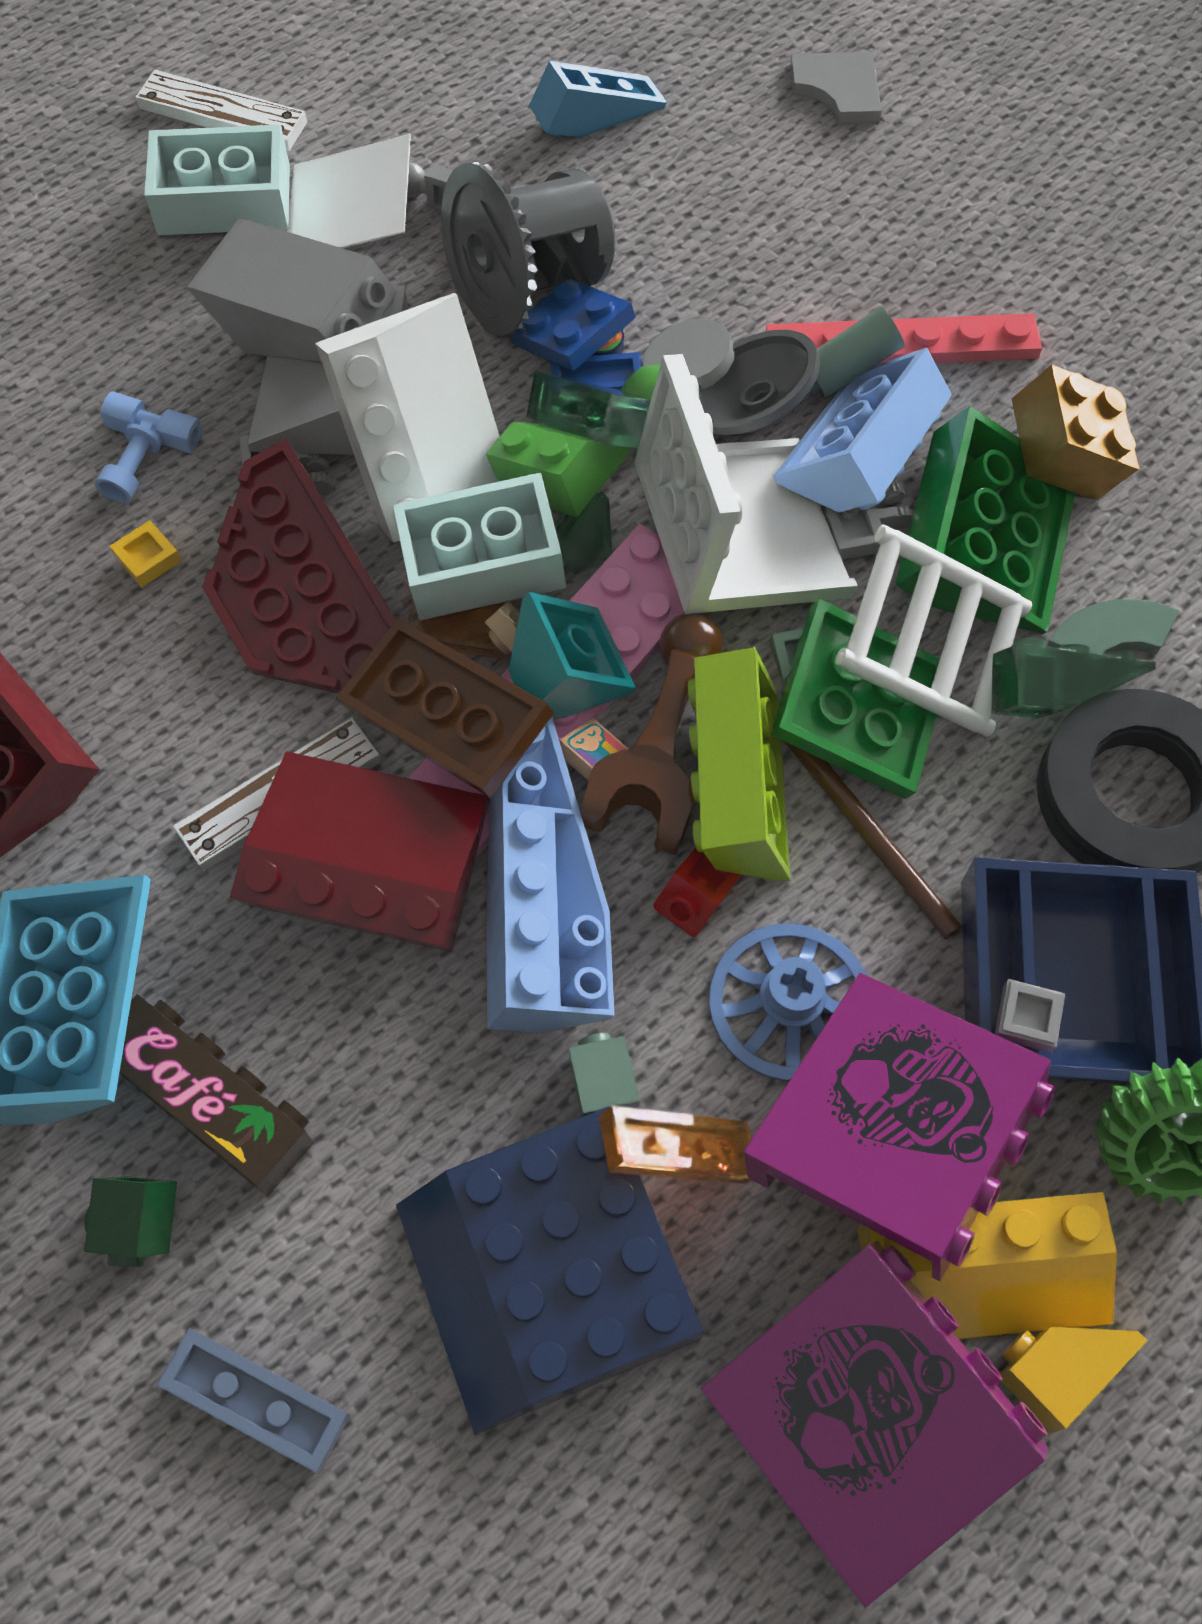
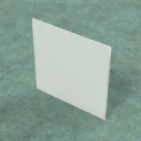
M407 134L295 164L289 209V228L287 232L340 248H347L405 233L411 135Z

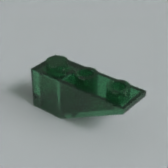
M1039 638L1016 639L1013 641V646L993 654L991 714L1029 719L1046 717L1067 710L1156 669V662L1134 659V653L1131 651L1115 650L1096 654L1090 653V647L1082 644H1068L1053 648L1045 647V641Z

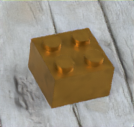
M1050 365L1011 398L1027 476L1091 499H1100L1139 470L1134 450L1135 440L1130 433L1125 412L1126 403L1121 392L1115 388L1106 387L1086 379L1078 373H1072Z

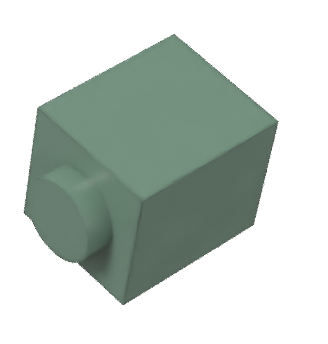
M597 1033L580 1039L578 1046L569 1047V1063L581 1117L608 1106L612 1107L616 1119L639 1115L640 1099L624 1036L611 1038L608 1033Z

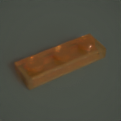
M611 1106L598 1116L609 1172L748 1184L753 1181L748 1178L744 1158V1150L752 1140L747 1121Z

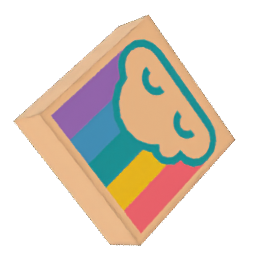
M594 718L559 739L565 761L588 781L592 769L598 761L609 754L629 749Z

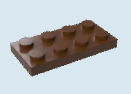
M400 618L395 620L336 696V699L345 708L490 799L554 715V711L545 701Z

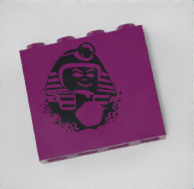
M859 973L744 1150L748 1178L769 1189L776 1178L932 1262V1278L940 1282L950 1263L960 1267L965 1260L975 1237V1233L969 1229L977 1214L980 1212L988 1216L992 1211L1002 1189L1003 1183L997 1180L1003 1167L1006 1163L1015 1167L1019 1162L1029 1139V1133L1025 1132L1024 1129L1032 1115L1041 1119L1046 1113L1055 1092V1086L1048 1084L1051 1060L865 974Z
M878 1240L865 1247L700 1388L864 1608L869 1606L1046 1460L1048 1447L1042 1441L1048 1433L1036 1415L1023 1402L1018 1403L1015 1407L997 1386L1003 1379L993 1363L980 1349L976 1348L971 1353L953 1333L959 1325L946 1306L935 1296L926 1300L911 1282V1279L916 1276V1272L908 1260L895 1246L890 1245L884 1249Z

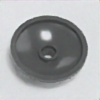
M771 330L751 335L733 344L734 362L719 381L703 390L701 385H699V400L704 413H708L712 419L713 434L737 436L759 431L783 419L807 397L819 374V353L814 342L801 332Z

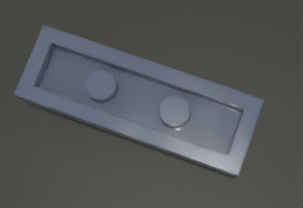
M191 1328L188 1329L157 1383V1386L318 1474L321 1473L351 1416L347 1412Z

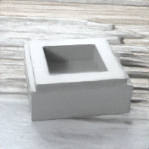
M1007 979L1003 985L995 1035L1017 1045L1052 1053L1057 1048L1065 993Z

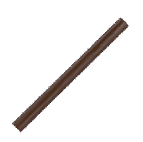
M784 741L945 940L962 928L959 921L827 761Z

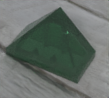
M604 492L596 493L578 517L562 513L554 524L562 553L564 570L599 568L612 554L609 498Z

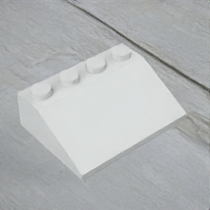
M449 294L315 343L378 524L393 543L400 541L393 508L394 504L498 482L486 453L500 436L457 294Z

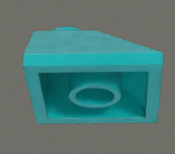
M528 592L522 598L509 673L515 685L548 703L554 711L552 717L565 718L629 695L636 689L597 607L533 592Z

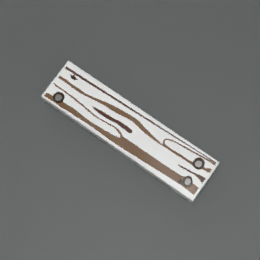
M155 69L136 95L139 109L206 128L281 124L287 151L291 150L307 124L305 111Z
M353 718L348 719L294 752L364 769H371L381 763L379 753ZM281 761L173 825L203 872L243 848Z

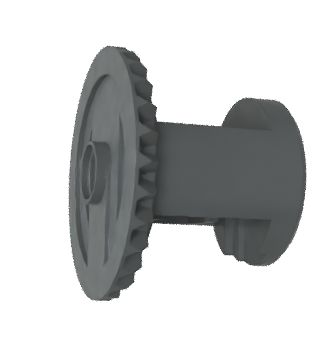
M471 162L459 165L453 170L447 180L442 199L441 223L448 267L459 296L488 333L504 336L521 329L522 322L529 319L527 310L533 307L530 295L535 291L558 286L569 278L588 286H593L601 283L607 277L615 255L616 240L613 217L603 191L594 179L583 170L573 168L554 172L548 176L545 182L511 189L510 184L502 180V176L498 171L492 170V167L487 164Z

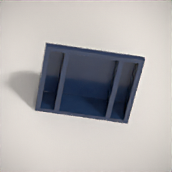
M974 857L961 882L965 1021L995 1034L1003 985L1007 979L1065 993L1057 1048L1052 1053L1022 1046L1051 1060L1049 1079L1129 1084L1130 1071L1140 1076L1151 1073L1153 1062L1160 1068L1167 1069L1172 1067L1178 1057L1190 1068L1202 1059V923L1197 871Z
M611 1106L448 1169L396 1204L475 1435L698 1342L702 1337L704 1331Z

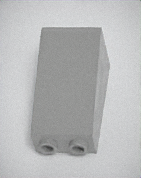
M238 219L187 286V289L243 352L251 355L321 361L315 345L316 342L377 321L397 294L396 289L370 256L246 219Z

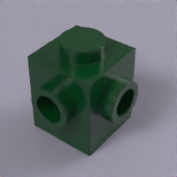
M130 1176L93 1178L90 1206L86 1211L84 1219L86 1231L84 1252L108 1255L107 1265L116 1267L144 1266L145 1257L168 1254L170 1251L177 1181Z

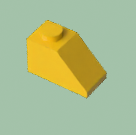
M1049 1327L1033 1336L1028 1330H1025L1001 1354L1009 1364L1000 1372V1375L1003 1379L1002 1382L1036 1415L1039 1421L1051 1433L1067 1429L1148 1340L1139 1331Z

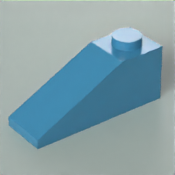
M549 61L529 107L540 122L541 128L549 135L554 137H561L562 135L583 137L664 108L667 102L648 76Z

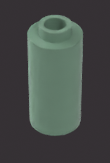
M882 306L817 348L820 356V370L809 392L811 396L820 392L824 399L828 398L905 347L904 340L897 326Z

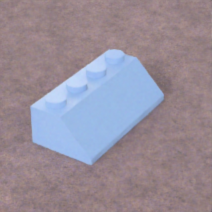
M924 348L878 364L841 388L773 477L777 484L838 513L857 507L860 510H867L879 504L885 498V491L894 478L903 472L904 464L912 452L923 443L922 438L925 433L940 418L941 410L952 396L929 350Z

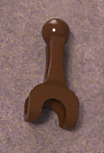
M684 613L670 620L664 627L660 636L659 648L667 668L657 705L646 728L631 749L609 754L594 765L581 806V817L586 829L600 832L604 830L614 810L625 805H640L650 811L658 823L657 837L654 843L655 848L672 855L678 853L690 820L694 802L691 780L675 762L676 734L686 703L689 700L688 680L695 678L694 658L723 653L724 647L722 633L717 624L709 617L700 613Z

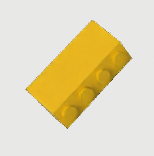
M1104 1192L996 1202L988 1216L980 1212L977 1214L969 1229L975 1233V1237L965 1260L960 1267L950 1263L940 1282L932 1278L931 1261L862 1224H859L857 1227L861 1251L869 1244L878 1240L884 1249L893 1245L903 1254L916 1272V1276L911 1279V1282L926 1300L932 1296L937 1297L957 1321L959 1327L953 1333L959 1340L1021 1334L1025 1330H1028L1030 1333L1042 1332L1049 1327L1084 1328L1113 1324L1117 1250Z

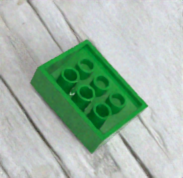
M969 406L933 432L908 536L1031 601L1032 608L1025 617H1020L1017 628L1045 634L1049 628L1075 493L1027 476L1019 437ZM902 557L896 586L913 595L921 566ZM940 576L931 606L954 613L962 587ZM980 598L974 618L998 623L1002 608Z

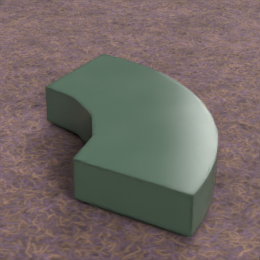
M1115 599L1096 603L1081 609L1065 620L1054 632L1045 649L1088 670H1092L1101 658L1117 651L1139 650L1157 655L1180 610L1161 603L1141 599Z

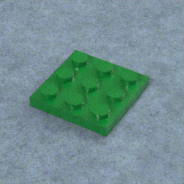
M819 598L810 607L770 735L907 799L917 791L937 714L836 665V655L840 649H847L857 617ZM876 627L866 657L890 668L899 638ZM918 648L908 678L931 688L940 658Z

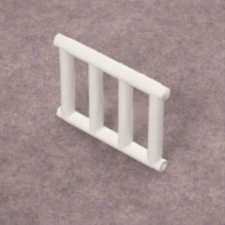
M881 525L875 534V542L879 543L880 547L847 649L842 648L839 650L835 658V664L972 732H977L985 737L991 736L995 730L996 722L990 719L1020 617L1028 615L1032 608V602L908 535L886 525ZM900 555L921 566V570L890 668L866 656L898 556ZM941 576L962 587L932 686L929 688L908 677ZM980 598H983L1002 609L973 705L970 708L951 699L950 695Z

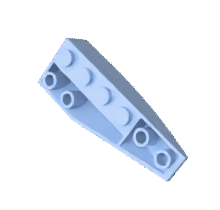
M552 717L491 798L486 912L487 1029L533 1033L548 1032L609 1020L615 1016L610 911Z

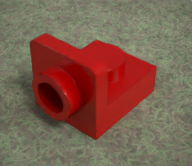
M695 847L674 872L654 902L653 908L687 934L696 937L737 883L741 874L716 870L704 852H698Z

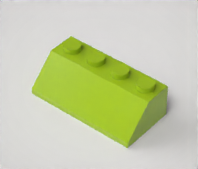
M755 647L694 658L695 678L688 680L689 700L692 708L696 710L697 724L690 725L689 728L691 748L694 755L698 756V771L691 774L693 796L696 803H700V820H694L693 837L698 852H704L716 870L773 881H791L782 740L770 735L779 708V695Z

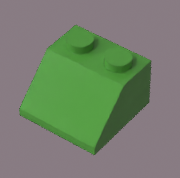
M513 421L487 451L486 456L498 482L541 473L550 509L578 517L629 454L630 450L627 444L555 425Z

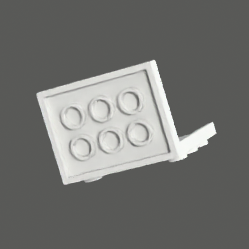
M683 354L663 355L634 463L684 613L692 614L816 602L819 598L824 601L852 598L858 585L855 578H849L820 504L778 485L773 477L800 442L799 438L715 444L712 419L708 413L703 411L699 400L697 379L694 375H690Z

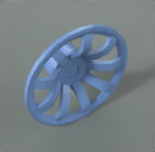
M791 923L762 927L738 939L724 953L716 966L709 994L712 1023L720 1041L731 1055L744 1066L764 1077L790 1081L800 1065L801 1027L807 1026L816 1040L825 1027L820 1014L824 1012L832 1016L840 1003L826 994V989L852 976L855 980L859 973L867 974L857 957L841 941L824 931L807 925ZM786 936L805 938L800 956L783 960L777 951L773 938ZM760 943L771 971L769 973H757L744 968L735 961L747 949ZM818 943L834 952L845 964L831 972L822 974L818 966L812 962ZM727 974L750 987L760 989V993L750 999L737 1003H722L723 987ZM764 1010L767 1015L750 1039L742 1045L732 1033L726 1018L750 1015ZM779 1024L786 1027V1067L769 1063L755 1056L756 1052L768 1040Z

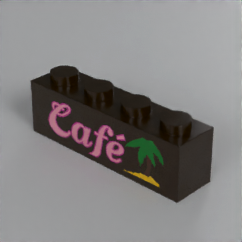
M137 994L130 1004L119 1074L268 1198L314 1144L304 1130L309 1121L287 1101L283 1100L276 1107L261 1094L267 1087L245 1067L241 1066L234 1073L220 1060L226 1055L225 1052L206 1035L200 1032L192 1039L179 1027L185 1020L164 1001L159 999L152 1006Z

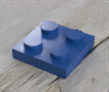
M569 278L559 284L551 294L534 308L528 310L529 319L522 322L521 329L509 334L511 342L516 346L574 371L636 317L631 302Z

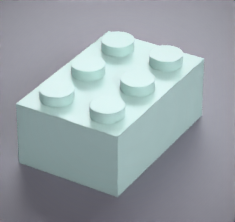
M281 124L149 130L144 196L158 236L229 232L238 219L250 220L280 230L289 228L290 164Z
M541 473L393 505L409 587L419 621L520 599L528 592L542 594L566 588L562 553Z

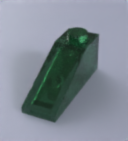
M534 371L526 417L606 445L638 449L651 399L545 372Z

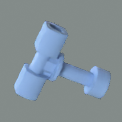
M113 391L110 392L100 410L105 427L123 432L129 443L117 465L107 464L103 467L95 481V487L108 499L125 504L130 503L139 487V482L134 474L146 452L156 453L161 445L192 454L203 433L199 418L171 409H167L160 416L146 411L142 400Z

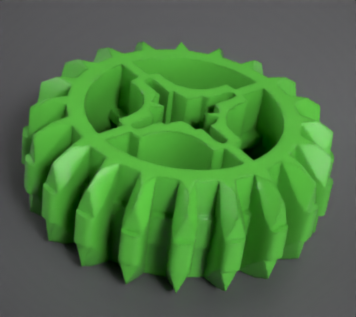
M1178 1057L1172 1067L1162 1069L1153 1062L1151 1073L1144 1076L1130 1071V1085L1128 1087L1112 1086V1100L1101 1102V1119L1096 1121V1134L1100 1143L1099 1150L1103 1162L1107 1164L1108 1169L1111 1170L1112 1176L1117 1180L1119 1186H1128L1135 1197L1149 1194L1156 1204H1159L1170 1196L1180 1206L1189 1196L1198 1195L1202 1199V1059L1190 1068Z

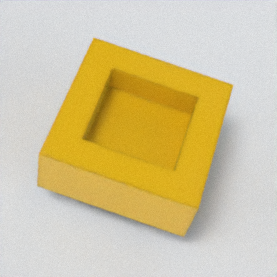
M151 520L109 546L116 560L141 588L182 562L178 551Z

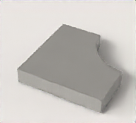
M873 52L791 54L790 71L794 95L810 96L823 102L834 112L838 123L880 122L882 111Z

